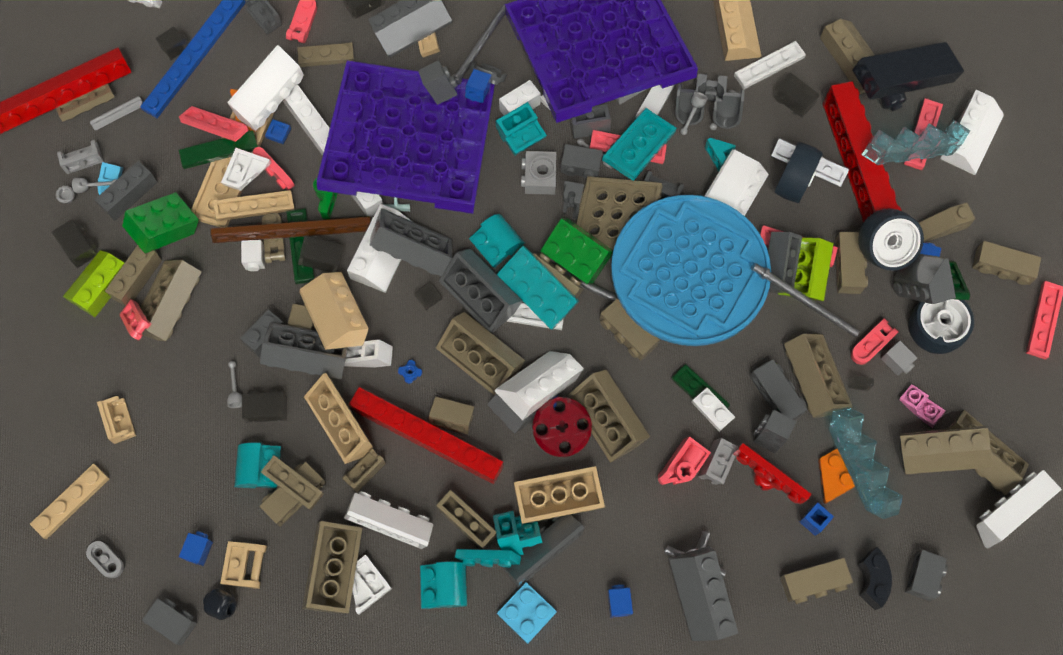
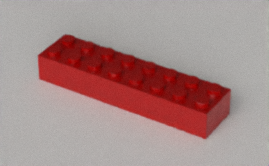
M853 81L832 85L822 105L843 165L850 168L847 176L863 222L871 214L881 209L891 208L902 211L895 200L896 194L890 186L889 174L885 171L883 157L877 150V141L872 136L871 124L866 119L865 107L860 102L858 89L855 88Z

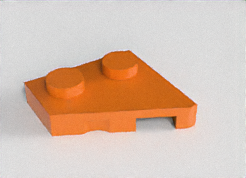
M838 449L833 450L818 460L819 470L821 471V485H823L824 504L860 484Z

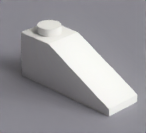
M381 340L364 341L362 346L348 347L345 366L374 368L391 366L393 346Z

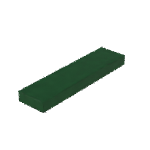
M252 130L246 132L236 142L222 138L180 149L179 155L182 167L188 169L232 157L236 148L252 152L258 145L255 133Z
M306 208L286 211L288 223L308 221ZM310 236L290 237L295 284L309 283L315 279Z

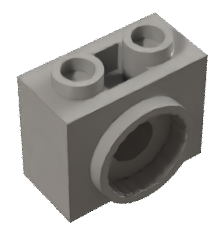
M526 151V158H522V170H525V175H521V187H525V194L555 195L556 152ZM544 171L546 174L541 175L538 172Z

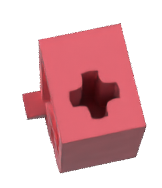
M690 436L683 439L668 463L658 474L657 479L659 483L664 485L673 482V485L692 480L711 452ZM682 468L685 469V470H684V474H685L684 476L681 475V474H682V470H680V469H682Z

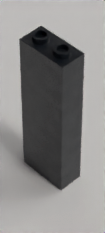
M947 42L864 57L859 60L852 71L868 98L872 100L953 83L964 72V69Z

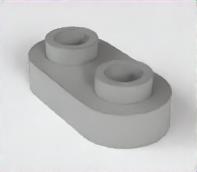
M95 541L88 546L86 551L87 558L105 577L116 578L122 574L124 564L107 544ZM102 549V555L98 557L97 552ZM116 564V569L111 571V566Z

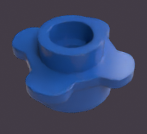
M409 360L404 367L398 369V373L404 377L406 383L410 384L422 375V370L416 367L415 361Z

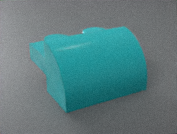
M528 102L496 120L497 131L514 156L547 136L537 121V115Z
M496 214L480 224L482 227L469 238L494 268L508 255L512 256L525 244L523 239L501 214Z
M261 443L238 445L234 487L254 489L256 487L277 488L278 485L263 475L261 471L274 455L280 459L281 446L261 445Z
M514 511L493 515L497 541L502 550H509L518 555H524L522 548L543 543L538 521L522 524L520 516L515 517Z
M437 562L436 564L420 566L421 609L467 606L466 565H463L462 562Z

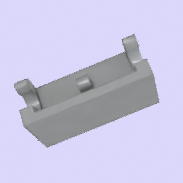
M95 140L90 141L91 146L67 154H62L61 151L57 152L60 166L66 174L104 162L97 142L95 143Z
M723 438L714 440L709 450L711 453L704 462L698 477L709 479L715 485L724 484L735 459L733 453L738 446Z

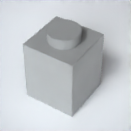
M901 341L881 358L897 376L903 371L907 374L915 366L913 362L917 359Z

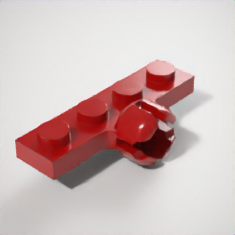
M744 443L737 447L733 453L741 464L748 465L753 469L754 483L756 486L760 485L761 490L768 491L773 488L779 491L782 490L792 502L799 504L806 502L811 496L810 492Z

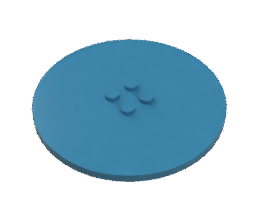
M677 195L660 199L647 205L626 223L614 246L611 274L614 290L619 302L630 318L642 329L670 343L703 346L718 343L736 335L757 316L767 298L770 281L761 279L759 274L751 270V267L754 263H757L763 268L767 267L771 272V264L768 250L761 235L754 225L739 211L709 197Z

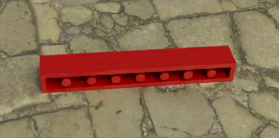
M115 48L1 101L0 134L131 73L120 49Z
M360 387L349 403L353 412L492 484H495L504 467L503 461Z

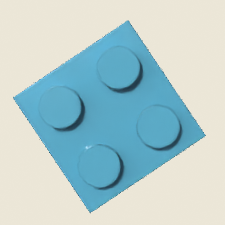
M525 582L498 611L497 615L528 644L557 611Z

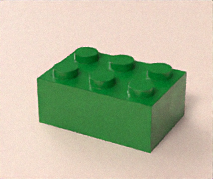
M175 192L126 210L122 227L146 254L194 235L199 219Z
M568 218L560 219L541 249L542 253L586 284H593L613 255V250Z

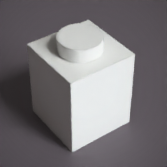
M261 240L241 241V263L245 270L258 271L259 269H265V250Z

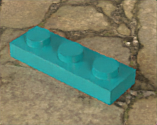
M456 549L455 558L463 561L462 564L466 566H475V563L485 567H493V564H498L501 567L510 568L511 565H520L521 561L520 555L509 550Z

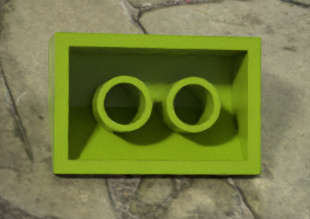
M802 238L794 288L812 300L824 301L834 243L821 238ZM778 293L779 295L793 297L790 294Z
M99 251L63 297L95 318L111 298L105 290L122 268L124 262L108 252Z

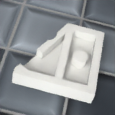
M236 148L221 183L241 191L271 164L270 159Z
M366 555L357 561L352 590L356 612L360 615L392 589Z

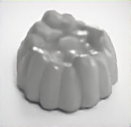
M69 186L59 187L55 194L57 196L56 199L63 204L71 203L74 200L75 192Z

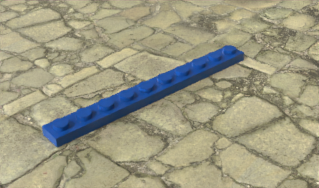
M222 0L140 106L144 112L158 119L245 5V0Z

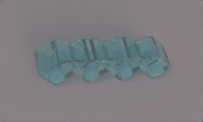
M955 120L944 132L930 123L919 135L903 127L894 139L878 130L861 155L877 165L895 161V163L910 161L915 158H935L938 155L950 156L964 143L971 130Z
M849 407L835 410L832 413L829 431L866 511L882 519L898 515L903 495L886 487L890 468L873 460L877 441L861 434L864 414Z

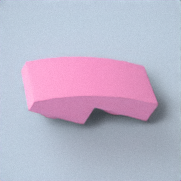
M911 384L899 400L919 419L933 428L944 415L945 410L929 400V395Z

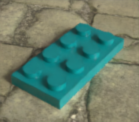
M645 108L606 152L602 161L634 181L674 135L677 128Z
M522 246L497 274L551 330L579 303V300L525 246Z

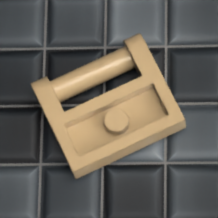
M228 541L220 584L260 589L261 582H259L263 553H266L267 546ZM249 551H254L255 556L251 579L244 580Z

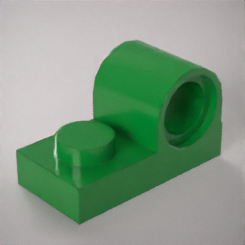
M316 178L313 182V188L316 196L320 199L318 211L322 219L330 220L338 193L317 190Z

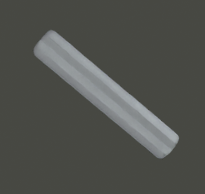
M137 96L90 120V124L94 130H98L141 108L140 106L143 104V101Z

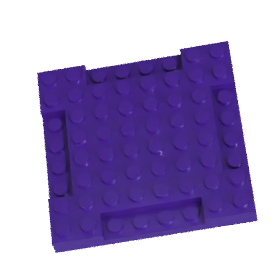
M517 0L505 4L506 16L517 40H520L556 123L592 112L593 106L660 85L663 89L697 78L698 67L661 0Z
M347 60L317 177V190L357 196V192L435 203L434 208L473 214L495 84H490V89L484 102L480 103L465 98L466 84L469 79L462 78L461 84L455 88L458 95L437 105L423 85L418 71Z

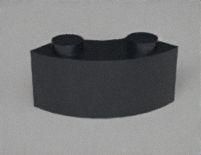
M876 547L870 550L857 564L864 578L863 589L859 596L874 610H878L886 604L892 589L890 565L882 551Z

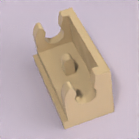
M118 396L97 402L108 440L116 444L136 436L124 398L119 399Z

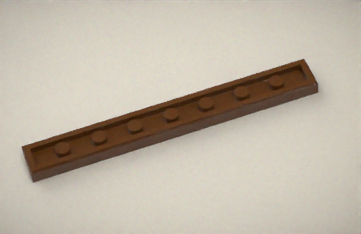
M370 217L212 228L210 230L213 243L355 233L367 231L370 225Z

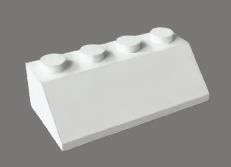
M277 45L227 103L237 118L256 132L259 127L265 124L269 115L277 110L282 100L289 96L294 86L301 82L304 74L300 66Z
M975 90L968 100L940 159L973 175L977 173L1004 116L993 97Z
M732 150L704 197L721 201L745 216L769 174L758 161L737 150Z
M380 204L347 272L350 279L386 293L402 259H395L390 254L377 251L372 246H369L373 228L381 208L409 221L411 220L398 210Z
M549 351L496 388L495 392L524 420L547 401L574 383L584 368L570 354Z
M1044 470L1038 474L1032 472L1024 479L1026 483L1023 486L1018 484L1010 491L1012 495L1008 499L1005 497L1001 498L994 504L997 507L992 512L987 510L979 517L982 521L976 526L987 549L1005 539L1062 490Z
M362 491L359 494H353L344 519L420 549L428 546L433 528V523L429 522V518L422 515L417 517L410 515V511L402 507H398V510L390 507L391 503L379 499L378 502L370 499L371 495Z

